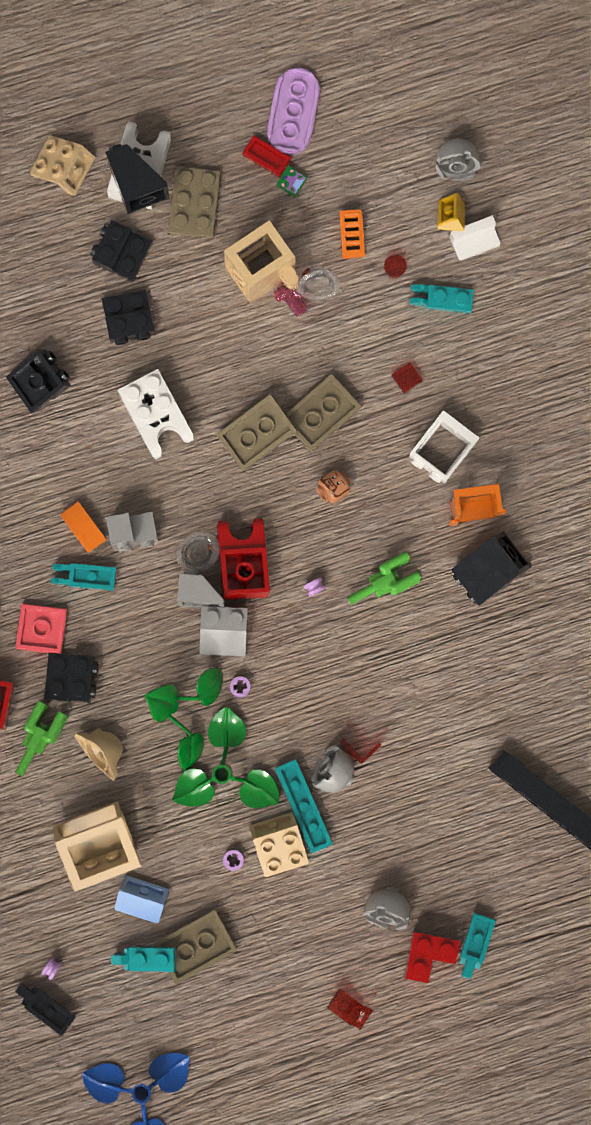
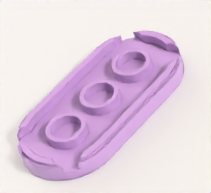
M292 68L282 74L276 82L267 137L270 145L287 155L301 153L311 141L320 86L310 71L303 68Z

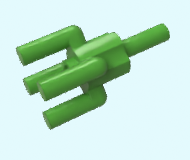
M407 551L382 563L379 567V572L368 577L370 585L347 596L349 603L352 605L374 592L378 598L389 592L392 595H397L421 582V576L418 571L401 580L395 571L397 568L410 562V556Z
M37 701L24 726L25 731L28 733L22 745L27 747V750L15 771L16 774L22 777L35 753L37 752L42 755L48 743L53 744L56 742L69 717L58 711L49 728L40 723L48 708L46 704Z

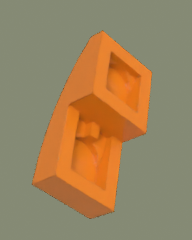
M78 501L59 514L87 553L106 541V538Z

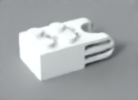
M127 122L121 145L127 144L155 172L162 176L171 142V133L161 131L155 143L143 146L136 140L138 134L136 123ZM111 175L107 189L109 199L122 202L114 178ZM153 205L146 208L152 210Z
M158 369L118 389L121 400L155 460L162 456L158 440L164 431L173 430L177 432L186 443L194 440L185 418ZM146 398H153L152 405L148 406L147 403L145 405L143 403Z

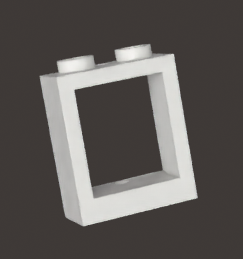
M443 410L411 451L409 457L412 459L411 463L419 469L424 468L430 472L429 477L435 482H443L445 484L476 445L479 437ZM440 425L467 445L445 474L419 455V452Z

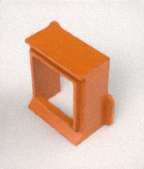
M499 484L453 490L454 497L450 501L452 520L449 522V526L458 525L459 522L497 518L499 515H505L507 509L502 508Z

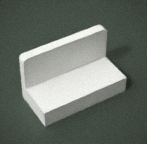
M493 215L466 225L464 231H451L449 238L459 261L500 246L499 238L494 229L496 222Z

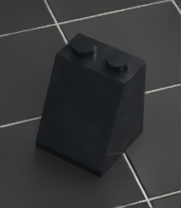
M117 144L105 152L108 166L127 214L170 199L166 181L127 144L123 146Z
M503 531L486 541L452 568L451 571L454 573L453 578L459 585H463L468 591V598L474 604L477 603L480 606L529 570L531 566Z

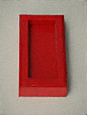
M255 135L252 136L242 152V156L279 178L292 160V157Z

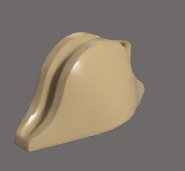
M97 728L90 734L77 732L74 737L90 760L114 781L118 775L117 763L123 751L118 737L109 732H102L100 728Z

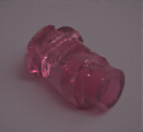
M287 285L278 286L277 291L273 293L277 302L284 300L296 317L308 311L305 301L293 289H288Z

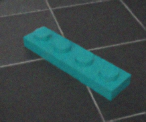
M295 759L275 768L311 854L333 845L297 760Z

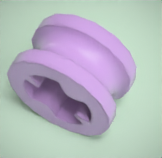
M322 577L303 586L304 589L309 591L308 597L327 588L326 585L322 584Z
M235 677L231 681L230 690L234 696L242 698L250 692V682L245 677ZM238 681H243V685L245 683L247 685V688L243 689V693H237L238 690L235 691L233 688L238 684Z
M230 850L224 855L223 863L227 869L236 871L243 866L244 857L239 851ZM237 854L240 864L230 867L227 857Z
M52 957L41 974L43 976L48 975L49 980H52L61 967L62 962H56L55 957Z

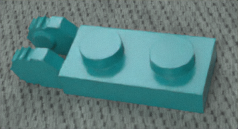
M422 284L411 285V290L414 292L428 293L427 300L417 297L411 298L409 300L411 305L434 310L470 314L472 312L473 289L436 285L427 286Z
M70 563V565H52V569L55 571L70 572L69 579L51 578V584L114 591L116 567Z

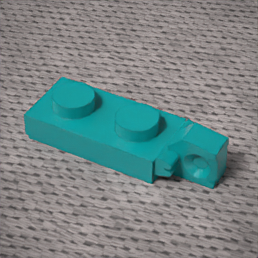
M473 912L460 954L459 963L464 965L461 977L471 979L474 968L480 969L485 959L496 919Z
M131 946L124 948V953L111 955V965H124V970L175 972L176 947Z

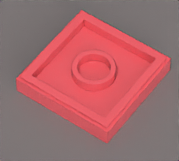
M22 603L15 649L62 654L68 610Z

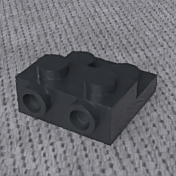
M111 220L109 225L104 224L100 232V236L103 237L100 244L95 243L91 250L92 262L96 266L134 282L153 242L132 232V229Z
M146 290L102 298L110 343L123 345L127 344L128 340L137 338L138 341L150 339L151 335H155Z
M37 350L6 376V379L31 413L37 412L51 399H56L71 386L68 382L70 380L69 374L64 369L58 368L55 363L57 358L50 350Z
M49 653L44 699L91 703V698H95L96 685L92 684L93 675L97 676L98 662H95V657Z

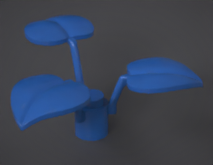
M169 1053L154 1059L150 1064L148 1073L155 1081L148 1086L138 1084L133 1089L121 1087L124 1082L123 1072L117 1065L111 1063L100 1064L82 1073L83 1082L89 1094L95 1100L104 1104L114 1103L118 1098L119 1091L131 1093L133 1101L141 1104L143 1122L138 1121L132 1125H164L161 1120L156 1118L147 1121L145 1103L150 1099V1090L157 1084L166 1093H175L182 1089L188 1077L189 1056L180 1053Z

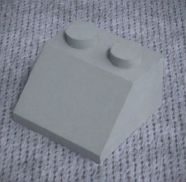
M186 570L184 574H179L177 596L179 607H225L222 597L202 575L198 574V571Z
M202 606L200 655L245 657L248 608Z

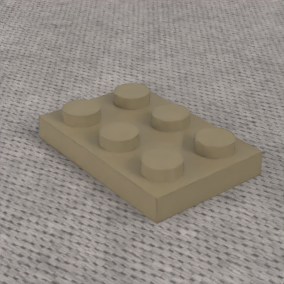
M176 166L168 229L169 234L213 238L220 171Z
M331 374L289 410L286 415L298 430L294 435L312 453L361 410L362 407Z
M270 394L216 435L240 469L246 471L298 432V430L274 396Z
M216 910L154 943L155 947H176V971L169 972L175 985L238 951Z

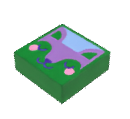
M288 166L276 186L296 198L307 177Z

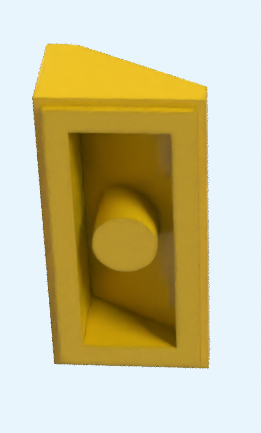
M459 193L438 200V229L465 230V203Z

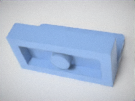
M125 875L118 893L115 910L159 923L169 889Z

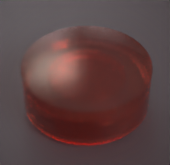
M391 255L385 260L384 271L390 278H400L406 271V261L402 256Z

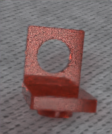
M344 738L340 741V744L345 748L344 751L349 754L353 761L356 760L360 765L381 747V744L378 743L362 758Z
M338 989L327 1006V1009L347 1024L360 1030L373 1012V1009L360 1004L342 989ZM364 1013L362 1019L358 1021L359 1017Z

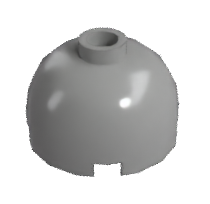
M455 138L444 142L436 154V172L442 178H445V175L453 176L452 181L467 180L474 177L476 170H480L478 149L472 142L465 139Z
M332 745L325 750L324 753L327 756L323 762L319 758L311 775V781L314 782L312 785L319 790L329 793L338 792L345 786H350L354 780L353 760L343 749Z
M387 887L385 890L374 892L367 899L363 916L366 915L365 919L368 922L388 929L387 924L396 925V930L405 929L408 927L411 910L409 901L399 893L398 889Z

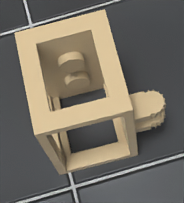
M270 220L224 250L225 268L250 304L281 283L287 285L286 287L291 290L296 289L299 285V277L295 272V256ZM262 238L260 243L238 256L239 252ZM268 251L274 261L252 275L248 263Z
M118 801L53 825L55 844L74 891L141 867L137 848Z

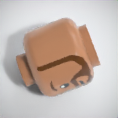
M331 470L317 482V493L324 502L329 501L335 504L350 493L349 484L351 480L345 472L341 473L338 470Z

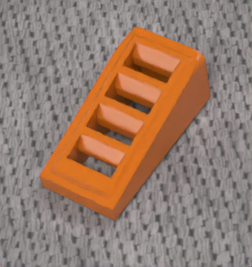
M362 210L339 211L342 259L365 257ZM347 219H357L354 222H345ZM358 227V231L345 232V228ZM359 237V240L346 241V238ZM347 246H359V249H358V250H347L346 247H347Z

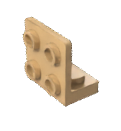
M49 136L30 174L33 177L56 183L68 194L76 196L96 157L81 144Z
M293 812L249 826L265 877L309 863Z

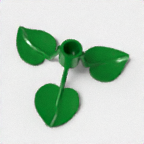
M219 667L209 668L199 676L196 684L197 696H178L177 688L171 684L159 686L144 695L151 716L155 721L163 722L166 719H170L186 733L187 737H183L180 740L177 750L178 761L183 771L190 769L198 761L204 749V740L201 734H192L189 729L171 714L176 713L179 704L177 700L198 701L201 699V704L204 706L214 703L221 692L223 682L222 672Z
M229 707L220 710L213 717L208 728L210 743L214 747L224 746L221 764L215 767L212 773L213 777L207 779L205 772L200 769L192 768L182 773L177 781L172 798L174 802L189 807L205 805L210 802L215 794V790L210 784L211 782L216 781L219 784H224L232 780L244 783L240 787L239 795L242 802L248 807L264 808L279 803L278 787L270 774L260 769H253L248 773L246 780L233 776L231 766L226 764L228 746L237 747L246 737L244 722Z

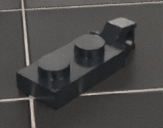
M21 983L15 990L18 995L24 998L21 1004L25 1006V1009L60 1036L65 1033L76 1018L74 1014L35 986L30 990Z

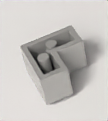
M153 512L130 516L129 513L106 517L113 550H118L119 553L131 551L133 546L140 545L141 548H148L154 546V542H159Z

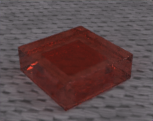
M410 362L391 375L403 394L423 381Z

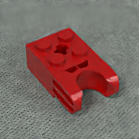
M255 518L253 520L252 534L245 540H238L231 535L227 521H218L217 538L223 600L267 598L269 596L268 563L262 518ZM241 570H245L246 574H250V576L243 578L239 574H241Z

